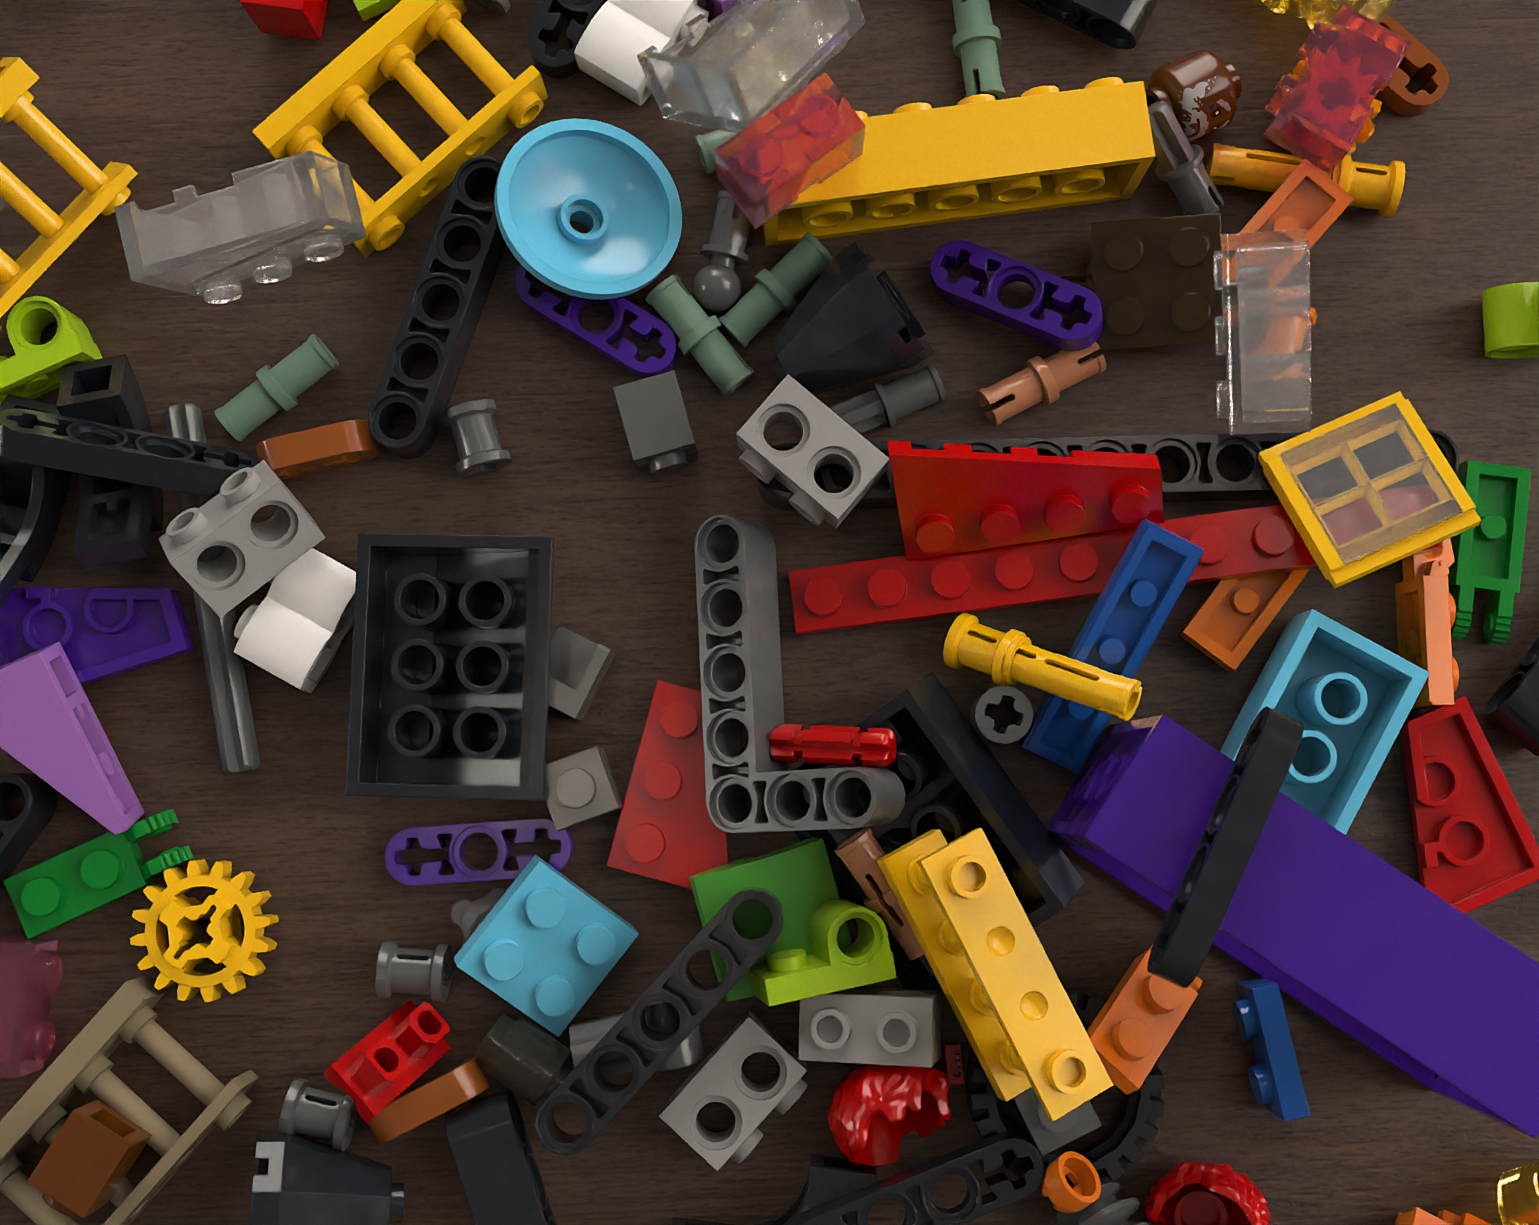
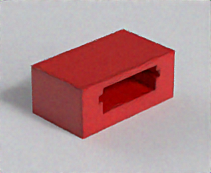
M959 1041L942 1043L945 1074L948 1077L949 1085L964 1084L961 1044Z

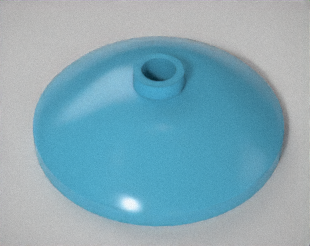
M577 118L549 122L523 136L510 150L499 171L495 186L494 205L498 226L503 239L515 258L526 270L546 285L558 291L587 299H612L639 291L655 280L665 269L676 251L681 236L682 209L675 183L662 161L649 147L635 136L618 127L596 120ZM570 222L582 223L588 233L583 234L571 227Z

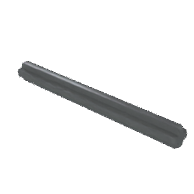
M191 403L169 406L165 409L163 415L167 436L207 443L202 411L199 407ZM176 491L180 513L189 508H200L212 499V497ZM215 545L205 549L199 555L197 561L209 562L217 559L224 552V546ZM192 588L221 767L225 773L229 774L252 771L259 767L260 758L243 657L234 653L239 640L234 636V630L237 625L235 608L220 618Z

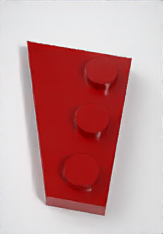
M657 680L606 866L692 889L689 876L729 862L728 834L714 825L708 815L706 806L701 692Z
M1466 696L1454 698V705L1431 708L1405 720L1400 730L1420 885L1466 914L1539 880V846Z

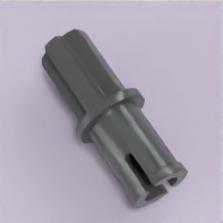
M1158 101L1148 107L1155 156L1159 162L1155 169L1158 179L1168 183L1184 212V216L1217 213L1220 210L1218 206H1223L1224 199L1202 162L1204 152L1201 146L1189 143L1173 111L1166 102Z
M929 364L924 369L883 385L878 380L871 382V390L828 408L858 433L863 434L885 424L889 429L896 427L897 419L937 402H944L947 398L942 380L933 364Z

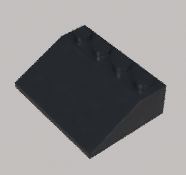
M358 533L345 796L545 801L555 544L553 536Z
M933 671L855 726L859 727L862 732H867L868 728H889L896 736L897 753L895 761L883 768H888L896 773L902 781L906 794L905 805L899 817L890 824L870 827L873 832L872 835L885 854L894 851L932 829H940L949 844L976 828H982L1033 928L1066 908L1085 881ZM856 761L855 766L804 763L795 770L867 766H863L861 761ZM863 782L859 789L858 799L862 809L867 812L871 803V794L868 786ZM804 786L800 794V803L802 809L807 814L811 799L809 791ZM867 827L794 831L800 841L812 837L824 840L839 896L841 899L849 900L866 908L864 900L867 896L842 859L834 851L849 837ZM885 924L890 950L893 953L896 976L904 988L935 990L940 984L925 955L911 961L908 960L904 955V950Z

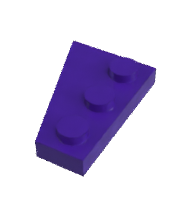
M13 588L0 607V666L60 642L82 687L195 651L179 593L169 588Z

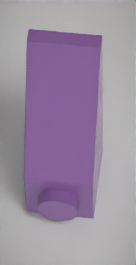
M60 642L0 666V747L115 835L128 830L145 812Z

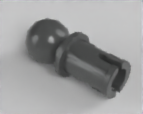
M733 191L718 192V203L708 244L701 245L700 254L711 259L710 264L704 266L696 273L692 287L697 303L702 308L716 313L730 310L738 302L741 295V283L734 271L735 265L748 264L749 256L744 251L753 213L757 207V200L744 194L742 201L738 202L735 218L733 219L732 215L738 195L737 192Z

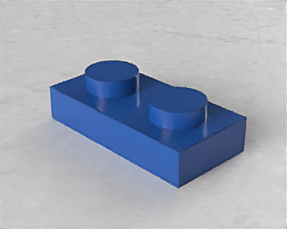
M1263 977L1236 982L1240 1000L1233 1002V1014L1241 1038L1244 1041L1250 1039L1256 1065L1249 1066L1248 1074L1256 1101L1260 1106L1266 1105L1268 1111L1283 1121L1310 1116L1278 983Z

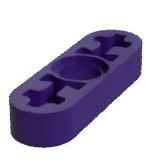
M956 240L944 244L932 257L930 273L936 292L943 300L1067 351L1086 349L1094 344L1101 335L1103 314L1100 300L1095 293L1083 286L964 240ZM963 262H968L972 276L987 282L986 296L981 297L983 293L980 282L967 276H961L956 284L951 283L947 269H959ZM1016 281L1027 283L1034 290V297L1027 306L1013 310L1000 304L998 296L1004 286ZM1052 294V309L1061 313L1071 315L1076 307L1084 308L1085 321L1088 322L1087 325L1076 322L1071 330L1064 329L1062 316L1045 308L1046 295ZM1044 310L1043 320H1038Z
M522 264L517 268L514 278L516 292L523 305L533 314L641 379L670 372L674 368L678 359L676 338L672 329L660 319L623 297L587 299L573 296L569 302L566 316H561L559 313L565 309L562 300L546 291L539 298H535L536 291L530 282L534 276ZM595 301L609 304L615 313L611 326L600 333L588 332L579 323L582 309L587 304ZM627 318L635 320L629 325L631 334L642 341L649 342L654 335L661 337L659 344L661 351L664 353L661 359L650 356L645 363L638 361L640 357L638 348L624 337L621 338L618 349L611 346L622 336Z
M552 818L411 827L397 832L390 839L385 850V864L388 872L396 881L409 886L516 879L535 854L516 855L515 859L519 868L509 869L511 843L506 834L507 829L517 830L514 843L535 841L539 837V829H548L549 838L560 840L561 852L550 855L549 864L559 872L570 863L574 854L575 843L569 829L556 831ZM478 832L490 835L498 847V856L495 863L486 870L473 869L466 863L463 856V847L466 840ZM450 833L453 835L449 846V859L454 873H445L447 860L423 863L421 874H414L413 864L402 863L401 852L412 848L414 837L419 838L421 848L435 849L446 847L443 834Z

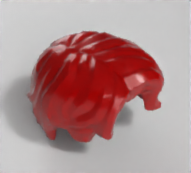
M867 1064L864 1067L850 1071L848 1076L835 1088L828 1109L829 1129L832 1131L835 1143L840 1148V1151L856 1166L862 1165L878 1168L895 1163L899 1160V1147L903 1136L914 1130L919 1133L921 1138L930 1136L933 1129L944 1127L945 1121L952 1116L948 1107L950 1089L948 1077L936 1067Z
M1200 1161L1180 1162L1164 1176L1158 1178L1157 1184L1150 1188L1149 1195L1146 1196L1141 1206L1142 1214L1152 1225H1270L1269 1221L1271 1219L1267 1202L1260 1190L1244 1173L1234 1171L1233 1167L1226 1163L1218 1165Z

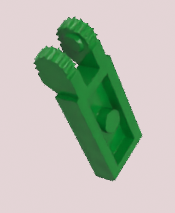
M1466 460L1459 464L1458 479L1476 506L1475 511L1480 517L1481 522L1478 526L1451 538L1455 561L1448 568L1450 572L1448 574V585L1451 588L1449 593L1453 596L1456 605V617L1451 628V638L1462 640L1463 637L1466 638L1472 620L1474 591L1490 593L1484 608V639L1488 643L1503 645V643H1506V639H1508L1509 632H1511L1514 596L1520 593L1531 471L1530 468Z
M174 810L162 811L134 823L128 830L117 835L111 831L3 880L27 939L42 936L138 892L147 886L155 884L153 879L163 875V871L183 866L192 861L194 857L188 845L171 848L148 862H145L139 848V842L161 835L179 823Z

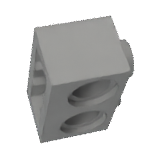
M789 374L736 433L738 447L744 451L739 457L740 462L756 477L767 484L774 477L794 493L788 500L790 504L806 519L817 526L825 519L834 528H837L883 475L890 459ZM789 423L800 431L802 439L793 449L779 451L768 445L764 438L765 434L774 424ZM838 464L849 472L852 483L846 490L840 493H828L817 485L814 478L815 473L824 465Z
M262 460L253 468L246 467L233 473L222 484L220 493L200 508H189L177 515L168 525L166 533L158 538L170 564L221 618L326 537L310 514L265 460ZM278 505L275 514L270 519L258 523L251 522L252 516L261 507ZM215 545L226 546L224 552L217 559L209 562L197 561L199 555L205 549Z
M855 987L800 1000L799 1060L932 1068L941 1058L942 991Z
M749 1009L708 1054L706 1059L699 1064L663 1104L659 1117L716 1171L729 1158L736 1164H739L762 1139L764 1134L757 1127L775 1108L783 1115L803 1094L808 1086L801 1079L807 1072V1062L799 1060V1054ZM756 1052H765L772 1055L780 1066L776 1078L766 1084H757L750 1081L742 1070V1064L749 1055ZM721 1102L731 1108L735 1115V1122L731 1128L724 1132H711L701 1124L698 1116L699 1110L708 1103Z

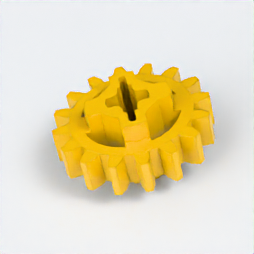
M205 859L189 861L187 874L179 867L163 871L168 887L166 888L158 884L147 886L143 892L153 903L151 908L133 910L132 917L139 922L145 923V933L131 937L130 944L146 946L149 953L137 964L140 970L153 967L159 969L160 974L154 984V987L158 990L178 983L177 996L178 1000L181 1001L194 998L199 988L205 1002L220 999L223 986L231 994L245 989L246 983L242 972L253 977L262 974L266 967L256 957L259 952L275 950L277 942L264 936L265 927L279 922L278 915L263 914L260 907L272 896L269 890L252 893L249 887L253 882L255 874L251 871H245L231 878L232 862L227 860L216 861L210 872ZM199 886L218 889L215 894L209 895L203 904L195 897L188 898L184 895L189 890ZM240 912L244 921V935L241 934ZM210 917L211 923L206 931L213 940L200 943L199 937L204 929L197 921ZM166 925L168 926L169 944L166 936ZM207 957L216 964L223 963L227 966L216 973H202L193 970L196 965L201 964Z

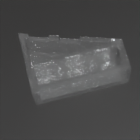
M737 0L738 4L708 22L707 17L703 14L687 22L685 25L689 35L664 52L659 53L658 49L652 45L638 54L637 58L663 118L754 137V132L766 128L771 118L795 94L802 91L808 85L809 80L833 56L840 53L846 43L866 23L859 0Z

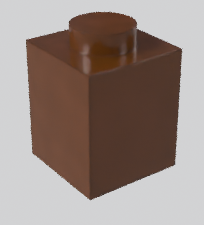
M97 1099L71 1112L27 1182L43 1192L42 1198L44 1202L55 1211L67 1216L78 1215L84 1219L109 1203L152 1134Z

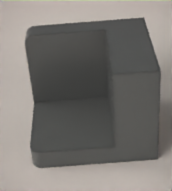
M565 627L558 628L551 640L549 706L583 721L616 653L610 648L597 644Z

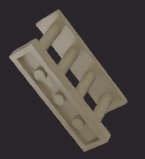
M149 975L126 981L0 1121V1191L36 1225H79L71 1216L55 1211L44 1202L42 1198L43 1192L27 1182L29 1177L21 1171L25 1163L19 1159L20 1155L34 1140L38 1144L46 1141L51 1145L69 1116V1113L63 1107L79 1090L83 1094L89 1091L93 1092L104 1104L152 1134L147 1144L162 1157L137 1186L125 1176L110 1200L117 1209L103 1225H130L213 1130L218 1126L223 1132L227 1131L253 1102L245 1094L260 1078L251 1069L231 1079L225 1086L155 1022L158 1014L152 1008L164 996L166 991L164 989H156L154 987L155 981ZM123 1040L128 1044L136 1041L207 1107L182 1136L110 1071L114 1064L108 1057Z

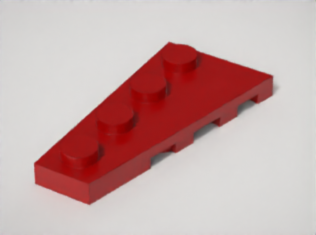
M888 440L889 457L907 561L1138 527L1143 518L1155 524L1164 523L1161 467L1156 454L1072 450L1068 457L1038 455L1037 448L1010 447L1009 454L972 452L971 445L943 443V450L912 449L911 441Z

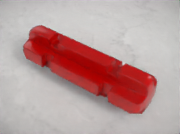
M781 724L777 728L772 729L769 736L770 755L777 762L797 763L798 758H802L805 763L855 766L856 761H861L862 765L867 767H886L895 761L897 753L896 736L889 728H868L867 732H862L859 727L810 725L809 729H804L802 725Z

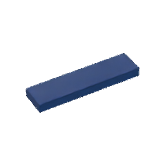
M1143 518L1066 657L1133 679L1205 550L1200 545ZM1046 692L1033 715L1031 727L1027 734L1020 739L1021 747L1079 775L1112 715Z

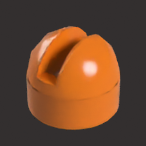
M1067 1151L1044 1169L1042 1182L1040 1183L1041 1193L1043 1197L1048 1196L1054 1204L1053 1208L1059 1212L1070 1214L1081 1211L1095 1202L1101 1194V1181L1096 1169L1087 1158L1077 1152ZM1065 1176H1067L1073 1183L1071 1187L1068 1184Z

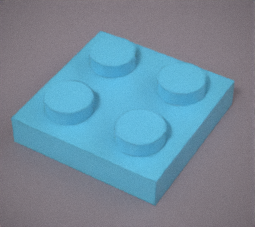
M535 854L454 956V961L458 968L559 1037L639 933L634 926Z

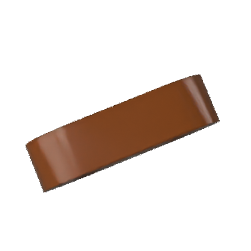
M1376 11L1362 13L1353 19L1338 42L1337 52L1343 66L1349 61L1358 59V70L1354 75L1359 80L1376 77L1375 87L1371 92L1393 111L1402 116L1415 117L1425 114L1432 109L1448 89L1449 75L1442 61L1396 20L1385 13ZM1372 34L1379 39L1380 43L1376 49L1366 54L1359 48V45L1362 43V40L1367 39ZM1418 74L1424 78L1426 83L1422 90L1413 95L1405 87Z
M368 420L343 421L266 439L255 446L258 460L260 462L265 460L280 480L365 462L380 455L378 442L370 433Z
M473 1057L400 1094L368 1123V1126L377 1145L383 1144L468 1101L488 1089L489 1085L476 1058Z

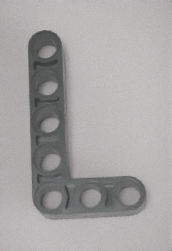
M720 514L709 517L700 525L696 533L694 551L706 806L710 819L716 827L729 833L853 829L890 824L901 814L906 797L902 781L890 769L883 767H844L787 771V762H777L771 757L769 742L771 730L781 724H785L774 537L768 527L760 522ZM738 535L739 549L735 557H733L731 552L732 543ZM741 598L742 614L739 620L736 621L734 614L735 605L738 599ZM743 661L746 673L742 685H740L737 674L738 668ZM744 725L749 735L748 745L745 750L740 740ZM863 782L866 783L871 794V803L867 812L862 809L858 799L859 789ZM804 786L809 791L811 799L807 814L802 809L800 803V794ZM747 790L752 800V808L749 815L745 811L743 803Z

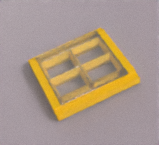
M1400 391L1259 452L1257 457L1263 467L1264 475L1325 579L1330 581L1334 589L1474 528L1481 522L1480 517L1475 511L1476 506L1409 399L1405 400Z

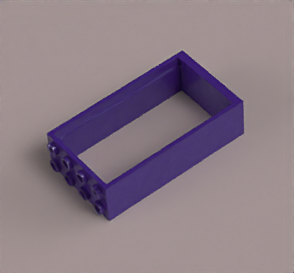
M1164 714L1113 724L1045 827L1053 838L1167 913L1234 761ZM1279 791L1212 944L1259 976L1278 983L1280 990L1429 1090L1536 1139L1539 1135V963Z

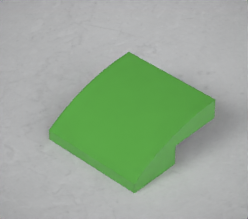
M812 837L756 858L745 856L689 876L703 928L728 900L742 889L750 887L765 888L775 894L780 901L784 913L781 932L774 943L751 968L767 965L766 957L778 951L804 949L807 956L812 955L809 923L813 913L822 903L832 899H840L822 838ZM750 899L743 901L738 905L735 912L736 925L747 936H761L769 931L772 926L773 917L771 910L760 900ZM846 921L840 926L837 933L839 949H845L852 945ZM709 950L718 983H720L726 977V964L720 954ZM749 971L723 997L724 1001L731 1002L754 996L752 994Z

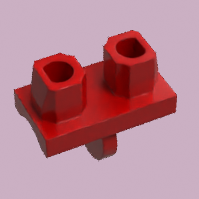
M408 1000L336 1060L323 1074L331 1083L341 1087L351 1097L359 1115L368 1124L452 1048L444 1038L450 1032L449 1025L430 1003L423 1002L416 1007L411 1000Z

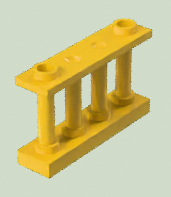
M401 0L252 130L267 151L285 170L295 161H304L351 212L356 220L343 231L365 258L375 249L382 251L395 243L405 229L404 224L454 181L455 175L463 163L470 158L482 156L514 127L523 128L531 123L541 112L544 105L543 101L548 98L541 73L533 65L514 80L461 23L462 15L468 11L464 0ZM433 40H444L496 96L469 120L463 116L414 63L416 55ZM388 80H397L449 136L446 141L423 161L413 153L368 104L369 96ZM350 120L403 177L376 202L371 199L322 145L323 137L341 121Z
M4 57L0 61V118L5 123L11 121L16 123L84 190L58 216L0 162V197L41 233L16 261L0 248V318L100 213L106 217L122 206L131 194V190L127 185L138 174L129 164L112 161L101 171L31 103L34 96L28 91L40 77L20 57Z
M976 828L949 844L940 829H932L876 860L890 888L897 897V902L999 1099L1007 1102L1032 1087L1048 1119L1055 1121L1113 1086L1101 1059L982 828Z

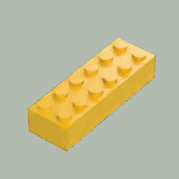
M1118 77L1098 79L1088 83L1084 89L1059 92V88L1056 86H1039L1025 91L1021 94V97L996 100L995 96L990 94L972 95L960 100L957 105L932 108L928 103H910L898 107L894 110L893 114L868 117V114L862 111H848L833 116L830 122L804 125L802 121L795 119L781 120L768 125L765 131L754 132L756 178L766 246L801 242L803 240L802 237L807 233H810L819 240L1130 199L1155 158L1144 81L1123 83V80Z

